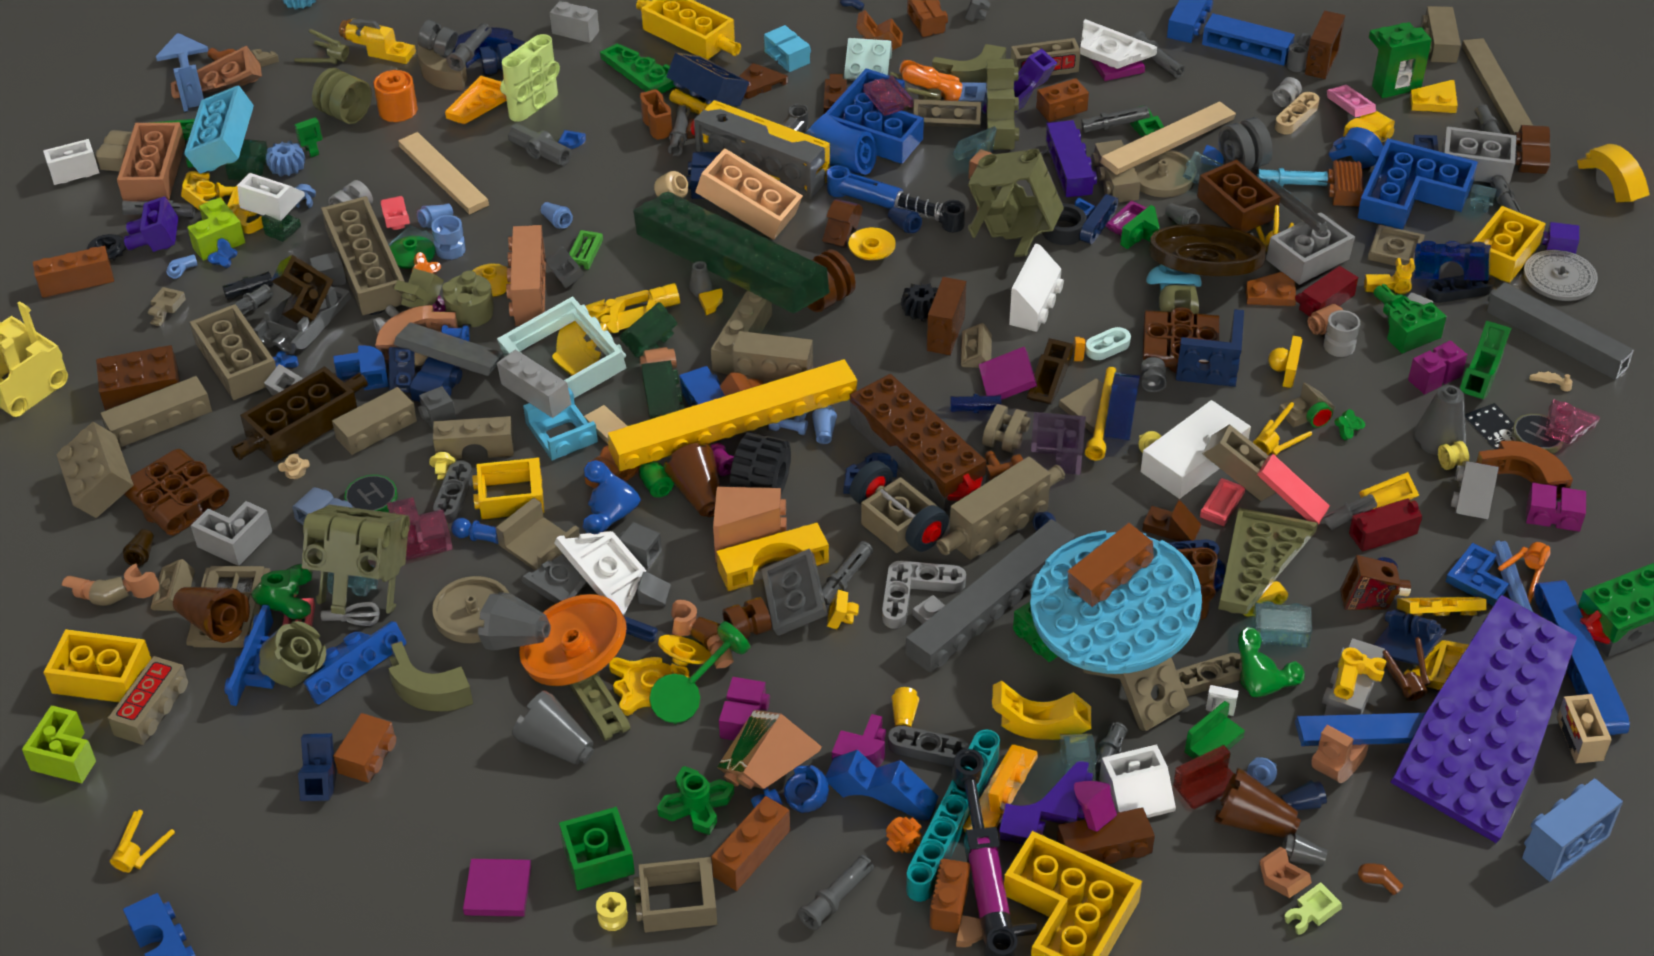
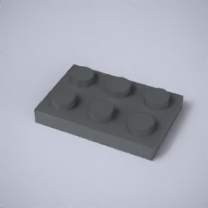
M810 549L761 569L773 630L778 636L828 615L815 556Z

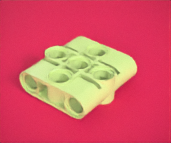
M540 34L533 37L502 60L504 79L500 90L501 93L506 95L508 114L512 121L519 122L527 119L558 95L556 77L559 74L560 65L554 61L552 38L549 35Z

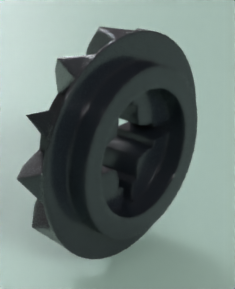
M115 234L98 236L87 246V249L105 246L109 249L106 250L109 260L114 261L116 257L123 256V251L126 250L124 239Z

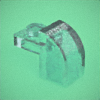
M1091 733L1060 734L1062 764H1065V774L1076 762L1084 761L1089 763V773H1093L1092 781H1096L1095 764H1097L1093 735Z

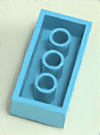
M239 85L205 98L200 102L184 152L200 174L206 171H214L226 163H234L239 158L254 107Z

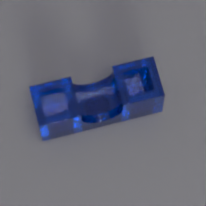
M1434 241L1417 243L1414 257V279H1439L1441 266L1446 262L1452 261L1462 266L1464 280H1489L1491 245H1485L1484 242L1460 244L1457 241H1449L1445 244H1436Z

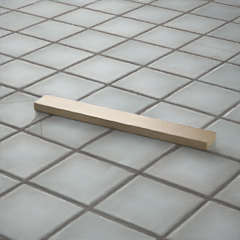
M1219 101L1103 155L1100 163L1118 175L1234 120L1236 113Z

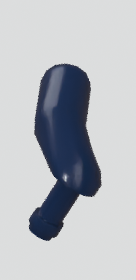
M840 0V4L844 7L852 6L858 10H863L865 6L859 0Z

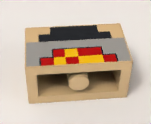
M1593 695L1564 697L1557 720L1575 763L1604 761L1612 739Z

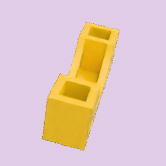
M818 523L718 550L716 551L717 568L727 590L732 591L754 584L756 572L765 564L782 561L807 549L813 552L817 566L829 563V544Z

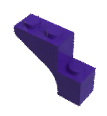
M1042 48L1027 58L1018 72V81H1014V95L1019 97V110L1025 107L1033 90L1048 81L1057 65V62ZM985 104V105L983 106V108H982V110H983L985 113H986V104Z
M1084 761L1076 762L1047 795L1034 804L1019 806L1006 803L999 831L1000 840L1024 845L1032 831L1044 836L1046 822L1041 820L1067 824L1078 821V818L1084 819L1082 806L1078 803L1075 795L1074 784L1076 782L1093 780V773H1089V763Z

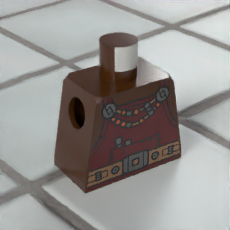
M1356 555L1340 588L1344 610L1388 609L1395 595L1409 596L1411 583L1409 580L1399 578L1397 566L1394 563Z

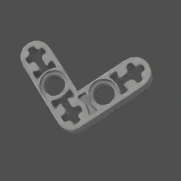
M911 561L893 562L888 568L882 608V621L884 625L892 629L905 625L911 589L952 593L962 591L966 586L965 570L955 565ZM898 573H903L902 581H897ZM929 573L932 574L934 578L930 580L922 579L920 576L922 574ZM894 591H901L905 595L895 598L890 594ZM893 607L898 608L896 617L892 616Z

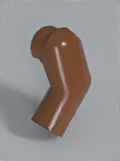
M211 48L208 50L207 55L216 61L237 50L226 49L218 51L215 48Z
M1366 863L1362 864L1358 869L1360 880L1365 883L1382 884L1392 895L1397 894L1403 888V884L1383 864Z

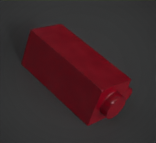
M1338 266L1302 291V293L1295 296L1296 302L1300 304L1299 310L1311 316L1313 312L1331 304L1342 305L1355 296L1359 277Z
M1407 498L1353 515L1349 535L1362 552L1416 535L1422 521L1418 503Z

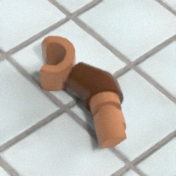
M677 600L673 603L671 616L674 619L672 634L677 636H689L691 634L692 637L709 650L712 656L724 643L717 633V627L720 623L703 617L696 619L697 608L689 601ZM730 648L714 663L716 669L726 668L734 662Z

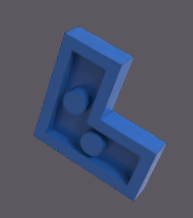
M1474 543L1469 546L1450 570L1445 581L1474 597L1486 599V603L1492 606L1495 605L1501 595L1505 594L1509 583L1487 573L1494 564L1497 555Z

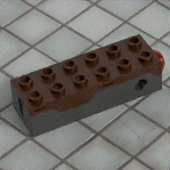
M891 373L850 394V424L881 453L889 454L891 460L893 461L894 459L897 462L898 469L943 511L949 510L953 504L985 484L986 460Z

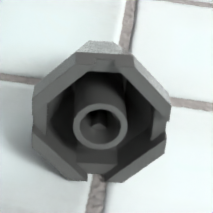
M509 593L490 594L480 611V619L484 620V627H479L478 635L485 649L495 651L542 643L550 634L551 625L547 616Z

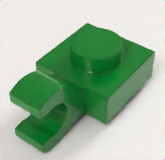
M317 118L294 124L298 143L301 147H305V150L309 151L310 157L319 155L317 142L323 139Z

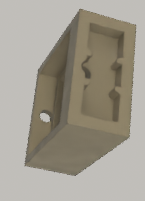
M711 857L639 864V877H634L635 896L641 895V902L636 903L637 921H643L645 933L718 925ZM701 882L703 905L650 911L648 887Z

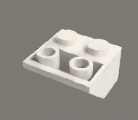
M89 139L43 150L54 185L99 174Z
M249 173L237 185L240 208L279 221L305 196L303 191L252 173Z
M1157 744L1102 758L1099 780L1110 785V793L1116 813L1143 807L1147 818L1176 810L1168 767Z

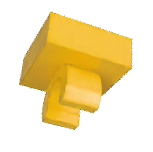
M842 590L836 592L829 605L827 627L838 629L841 622L853 624L854 615H858L859 605L848 602V592Z

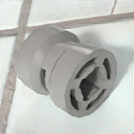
M1292 77L1285 78L1272 94L1274 102L1280 107L1289 106L1302 91L1300 82Z

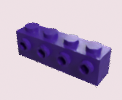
M1073 120L1047 123L1046 143L1065 197L1092 195L1093 185L1097 184V175L1091 169V158L1086 156V145L1081 142L1080 129H1076Z

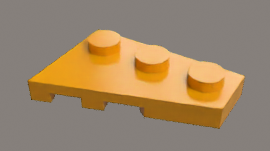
M480 76L445 111L446 119L467 124L504 103L507 99L506 95L501 93L500 90L502 82Z

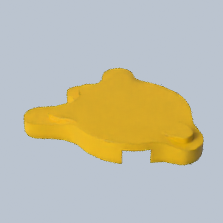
M615 657L609 662L610 672L623 678L614 682L613 690L622 698L619 707L625 716L633 714L637 709L651 707L649 700L651 689L656 681L663 676L675 673L690 678L689 670L686 667L677 666L673 663L670 666L663 663L662 658L659 657L644 658L638 661H627Z

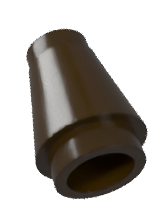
M147 529L140 530L123 548V558L127 564L131 566L137 564L139 567L149 560L154 539L151 531Z

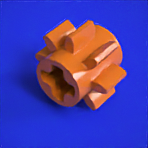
M897 817L886 829V836L889 838L886 844L895 853L898 851L901 853H911L919 847L922 841V834L919 832L922 826L913 817L911 819Z

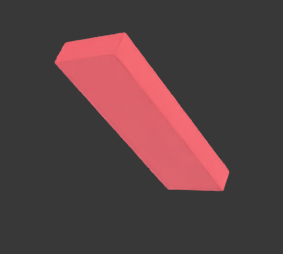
M1274 454L1267 457L1257 475L1307 521L1320 524L1330 505Z

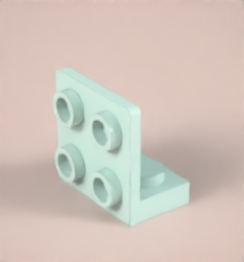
M848 38L844 79L855 81L865 68L888 75L889 60L892 59L891 41Z

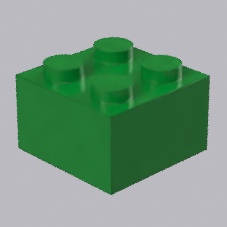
M617 807L559 822L562 845L577 891L635 874L633 853Z

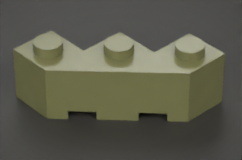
M987 59L986 61L987 149H1014L1015 141H1019V127H1015L1014 111L1019 110V97L1014 95V81H1018V67H1014L1013 59Z

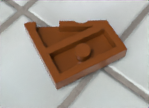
M1283 272L1247 281L1246 283L1247 304L1296 305L1295 281Z

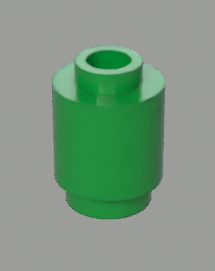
M657 461L641 465L639 469L640 479L650 494L656 498L668 495L674 483L664 470L663 465Z

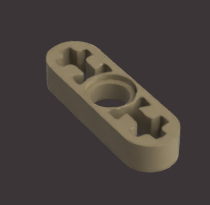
M1229 653L1176 671L1180 681H1182L1181 684L1186 697L1209 690L1210 685L1220 687L1241 680L1242 664L1240 654ZM1211 671L1216 677L1207 679L1201 673Z

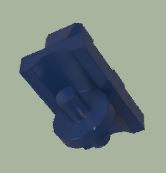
M389 347V391L398 387L402 392L411 393L410 386L415 377V352L400 347Z

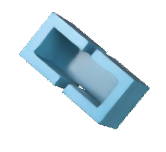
M786 25L764 34L765 53L775 61L778 60V64L788 72L810 64V45Z

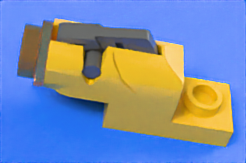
M353 18L343 20L340 24V36L353 43L366 45L367 53L370 57L407 64L416 53L415 45L397 42L394 30L378 25L376 21Z

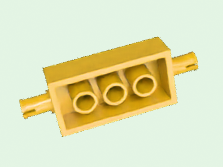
M638 0L636 3V8L642 12L643 30L696 56L709 60L721 50L733 56L738 55L741 51V44L735 42L734 19L694 0Z

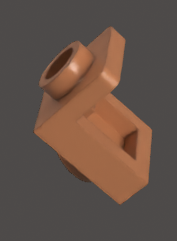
M1282 847L1277 848L1260 860L1265 885L1288 898L1298 894L1312 883L1310 873L1289 863L1286 849Z

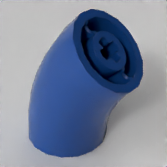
M828 113L822 115L805 132L807 135L830 143V166L842 165L847 167L850 173L862 175L869 174L874 168L877 147L875 139L870 132L849 128L836 121Z

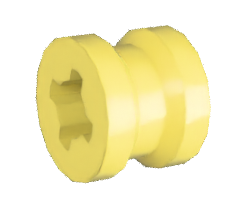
M1457 441L1451 446L1448 444L1439 446L1438 459L1442 468L1451 470L1456 465L1462 466L1463 461H1469V452L1463 441Z
M608 892L599 897L596 903L599 925L607 931H617L623 928L628 921L625 898L617 892Z

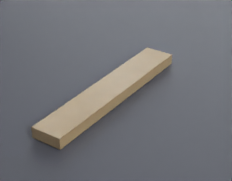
M418 132L398 140L399 147L469 215L489 206L488 199Z

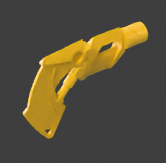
M672 283L650 289L649 291L643 290L616 297L615 299H608L606 302L603 299L585 306L591 318L595 316L601 322L600 325L603 331L607 330L610 333H617L619 330L644 323L650 324L657 310L680 304V298L676 284ZM648 301L645 306L624 311L627 306ZM576 321L559 330L556 352L552 355L553 360L571 376L594 364L601 358V352L595 350L597 345L592 339L588 342L585 341L586 332Z

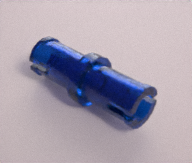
M973 394V396H951V412L974 411V413H979V411H993L997 404L1001 405V395L979 396L978 394Z

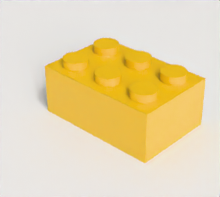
M1501 206L1471 243L1466 265L1510 283L1540 246L1546 223Z
M65 629L44 670V675L52 694L120 702L147 666L151 656L144 639Z

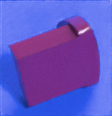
M1082 781L1074 784L1075 795L1078 803L1082 806L1089 829L1097 832L1117 816L1109 784L1098 781Z

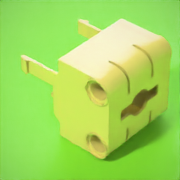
M20 301L17 304L23 322L13 316L0 322V408L13 417H19L24 414L25 411L63 387L68 379V373L58 345L35 331L29 314L31 309ZM8 373V378L3 380L2 377Z

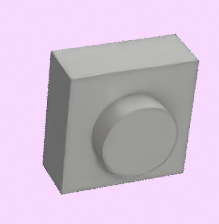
M932 595L913 608V616L923 624L945 605Z

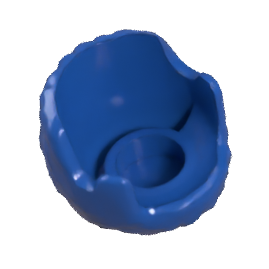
M813 765L797 766L794 768L795 773L787 780L784 787L786 801L797 812L815 811L821 808L828 798V780L823 772Z

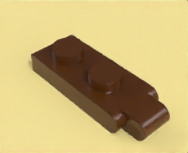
M830 74V79H825L824 114L847 90V79H843V74Z

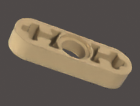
M1304 92L1299 95L1276 117L1275 130L1281 134L1293 133L1317 111L1319 96L1313 92Z

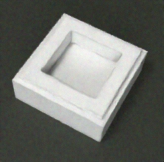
M1210 685L1206 710L1212 712L1222 702L1226 701L1230 704L1228 715L1234 716L1238 691Z

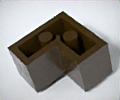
M290 255L280 261L271 280L277 286L291 293L282 315L295 323H298L304 316L308 317L309 323L315 320L334 281L294 255Z

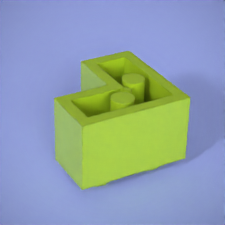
M220 197L200 205L202 221L187 227L192 247L203 261L208 259L210 254L218 251L217 242L221 238L227 240L231 248L246 243L240 220Z
M50 706L22 748L31 771L83 783L96 763V759L89 741L81 739L85 732L76 711Z

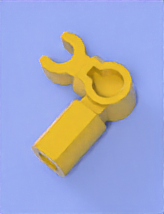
M1397 258L1395 262L1396 271L1393 276H1390V274H1365V292H1374L1377 286L1386 284L1390 290H1394L1397 294L1409 293L1412 289V272L1415 270L1414 259L1410 258L1407 265H1402L1401 259Z
M1349 647L1344 649L1338 662L1339 669L1334 687L1335 696L1346 700L1352 698L1358 674L1362 675L1363 673L1374 681H1381L1384 675V671L1381 670H1384L1386 660L1379 657L1367 658V655L1362 654L1355 648Z

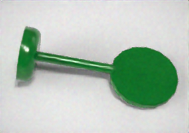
M725 621L717 627V633L724 643L690 678L674 673L665 675L656 681L651 689L649 700L651 708L658 718L668 723L677 724L685 722L694 716L700 703V693L695 682L728 648L741 655L748 652L751 648L748 640L738 629Z

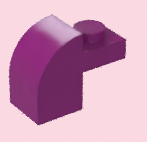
M871 714L863 736L841 730L832 750V761L834 757L859 750L876 768L879 767L885 759L884 740L886 729H882V716Z

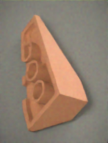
M247 46L197 70L202 93L230 89L238 85L241 87L248 83H253L262 77L261 65ZM176 81L171 83V93L174 99L180 98Z

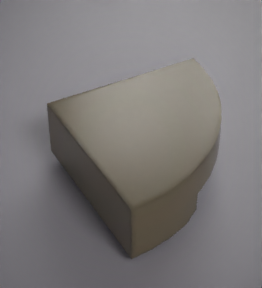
M261 49L251 50L261 67L279 62L278 55L273 51L269 53L262 52Z

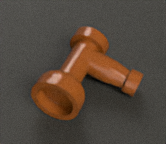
M988 451L985 454V458L989 465H986L988 479H994L995 476H999L1022 461L1021 454L1012 456L1011 461L1008 463L1000 464L995 453Z

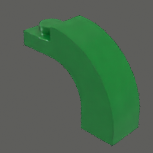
M1486 320L1475 355L1470 366L1466 368L1460 390L1464 394L1480 399L1487 397L1501 363L1512 328Z

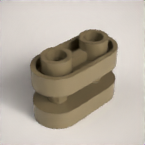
M997 404L985 427L982 444L993 448L996 442L999 441L1002 442L1003 451L1013 453L1015 449L1020 448L1023 439L1022 433H1027L1031 418L1027 417L1026 411L1019 409L1015 410L1013 416L1008 415V406ZM1004 425H1008L1006 431L1002 432Z

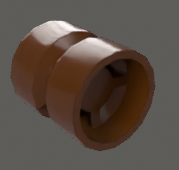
M761 597L745 601L743 607L736 604L724 608L722 611L723 620L738 629L746 639L750 637V633L759 635L770 631L772 628L768 609Z

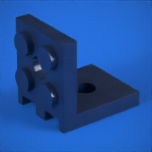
M1234 309L1229 342L1181 337L1176 381L1236 387L1242 351L1244 310ZM1199 360H1207V361H1209V363H1207V364H1202V363H1199L1198 361H1199Z

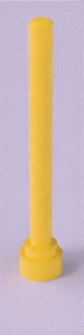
M1114 367L1106 369L1093 438L1086 443L1085 456L1094 461L1102 460L1106 453L1107 447L1103 436L1116 375Z

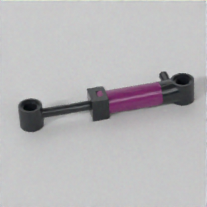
M963 749L954 758L952 779L957 786L966 790L973 828L966 830L964 848L967 862H970L985 944L984 956H1014L1017 947V937L1037 935L1038 926L1035 922L1013 925L1011 923L998 854L1000 845L996 827L984 828L977 784L981 779L983 758L978 751ZM965 766H966V767H970V768H972L973 770H972V771H966V770H964L962 767H965ZM1001 943L1005 945L1007 949L999 950L994 946V944Z

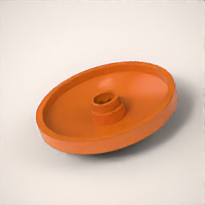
M594 594L574 596L558 602L543 612L551 625L549 636L542 643L520 646L519 654L523 667L529 676L538 683L548 686H564L577 683L596 674L616 656L625 640L626 621L617 604L607 597Z

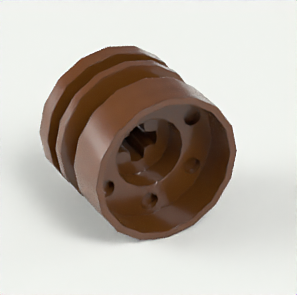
M832 249L826 250L821 255L815 256L813 260L801 264L792 272V281L798 297L805 306L814 312H822L836 301L851 295L856 288V280L850 264L844 256Z

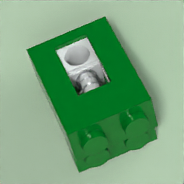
M1410 22L1370 30L1369 39L1378 48L1372 87L1379 96L1385 98L1409 93L1413 89L1421 88L1432 41L1422 27L1414 28Z

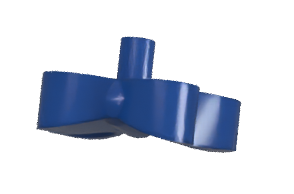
M221 238L217 242L218 251L210 254L208 261L214 265L220 264L228 268L231 265V259L237 256V250L231 248L229 242Z
M284 351L278 352L276 357H273L276 367L279 364L285 368H295L299 365L296 356L286 355Z

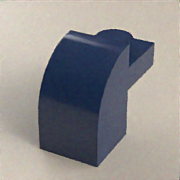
M332 733L303 734L301 737L303 766L298 773L300 801H328L334 793L337 774L334 760Z

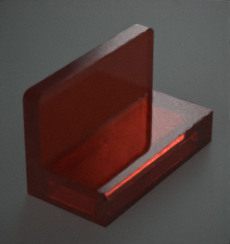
M1225 745L1176 767L1173 786L1192 809L1199 808L1221 797L1233 775V772L1228 767L1231 753Z

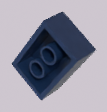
M676 52L666 76L674 81L673 85L676 87L687 88L690 90L689 93L691 95L706 98L705 102L708 104L716 100L729 106H740L749 84L747 80L701 56Z

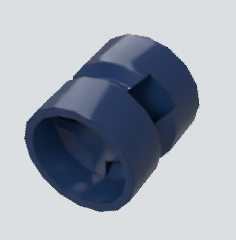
M509 42L497 44L496 48L492 46L479 47L484 75L496 74L498 70L503 72L502 60L512 53Z

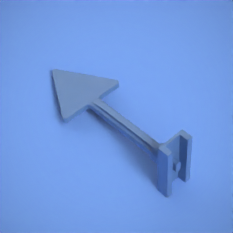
M178 33L156 55V59L161 61L179 58L180 68L173 70L183 110L186 112L188 108L199 106L201 100L204 99L196 65L189 66L187 56L208 52V47Z

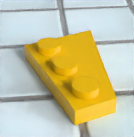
M1481 597L1397 598V609L1404 611L1406 615L1410 613L1414 616H1422V613L1448 616L1450 612L1460 611V615H1477V611L1486 610V599Z

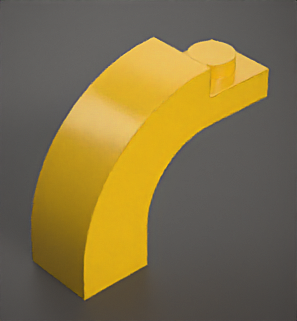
M1606 144L1589 150L1590 152L1585 153V158L1577 160L1579 169L1598 168L1608 176L1613 187L1616 202H1632L1650 195L1647 181L1640 165L1627 150L1618 145Z
M1003 681L993 685L992 708L1002 715L1001 726L1014 734L1031 739L1059 740L1079 735L1091 729V706L1074 692L1058 700L1036 702L1022 697Z

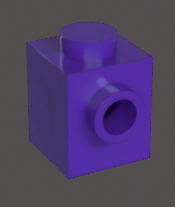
M1550 222L1548 231L1543 232L1541 244L1545 245V250H1561L1576 254L1579 244V225Z

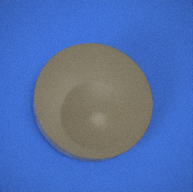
M1168 150L1132 167L1135 168L1140 179V191L1154 197L1179 196L1190 190L1195 182L1196 168L1194 163L1187 156L1174 150Z
M481 576L465 577L451 582L437 594L433 602L432 612L437 629L446 638L456 642H481L478 635L479 627H484V620L480 619L481 609L490 594L509 593L508 590L500 582Z

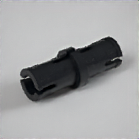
M267 271L249 278L248 276L242 277L243 280L223 285L222 288L227 300H230L245 293H252L264 284L268 286H273L274 284L271 282V274Z

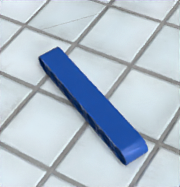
M1559 580L1536 583L1534 597L1542 617L1577 637L1566 669L1577 695H1593L1609 735L1628 733L1630 722L1626 709L1590 632L1587 630L1586 625L1580 622V618L1583 616L1567 582Z

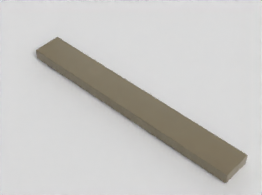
M1484 38L1463 40L1462 48L1509 133L1514 135L1515 132H1519L1521 125H1533Z

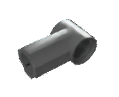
M1302 33L1300 36H1296L1294 43L1289 46L1287 68L1290 71L1302 72L1305 70L1311 39L1310 34Z
M800 103L791 105L788 109V116L781 125L802 133L806 132L809 128L808 107Z

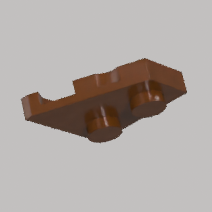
M752 63L739 76L749 82L743 97L746 99L771 91L772 85L781 83L783 86L788 83V75Z

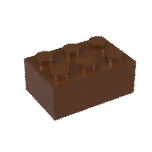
M1237 159L1203 173L1199 178L1197 197L1233 229L1247 232L1274 220V207L1276 205L1279 206L1280 196Z
M172 345L96 359L99 393L105 411L180 382L178 365Z

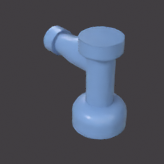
M808 412L795 416L793 420L784 419L778 423L769 424V430L778 431L782 427L798 431L800 435H805L808 421L804 419Z

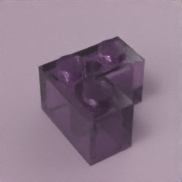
M1034 412L1031 452L1056 454L1055 465H1059L1064 473L1081 475L1086 416Z

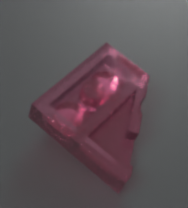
M1553 399L1549 406L1545 435L1571 444L1577 437L1584 435L1588 428L1596 427L1600 417L1573 407L1567 402Z

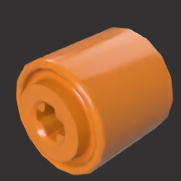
M390 70L379 74L375 78L373 85L379 116L389 122H401L412 118L418 110L413 78L409 73L402 70Z

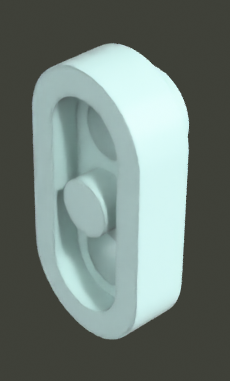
M1120 327L1104 331L1087 340L1086 355L1094 360L1106 359L1126 350L1130 346L1131 335L1128 330Z

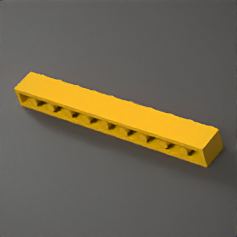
M845 359L608 432V450L619 471L632 469L639 465L671 456L676 450L692 443L705 446V443L710 444L765 425L778 423L784 419L800 416L819 408H825L828 405L850 400V394L857 391V379Z

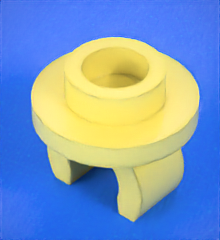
M1148 431L1143 435H1139L1138 446L1140 451L1143 453L1144 449L1162 436L1155 431Z
M438 452L430 457L429 464L435 468V474H438L437 479L444 480L449 466L455 463L456 460L449 453Z

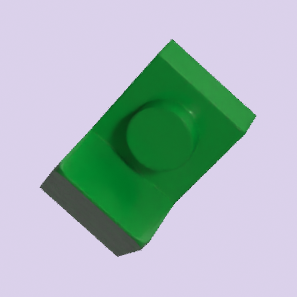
M1150 205L1122 227L1121 246L1129 249L1135 243H1139L1142 238L1150 242L1152 234L1159 230L1154 206Z

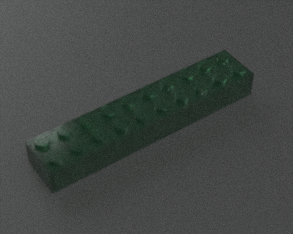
M669 191L662 193L659 197L649 202L643 203L642 206L633 210L637 235L693 263L697 261L705 262L708 271L793 314L830 293L826 267Z

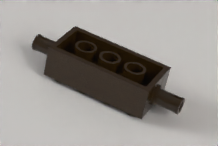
M324 366L242 413L240 417L247 438L231 446L233 454L238 460H242L254 451L259 450L274 463L333 429L332 420L357 408L354 393L367 387V380L359 372L343 382Z

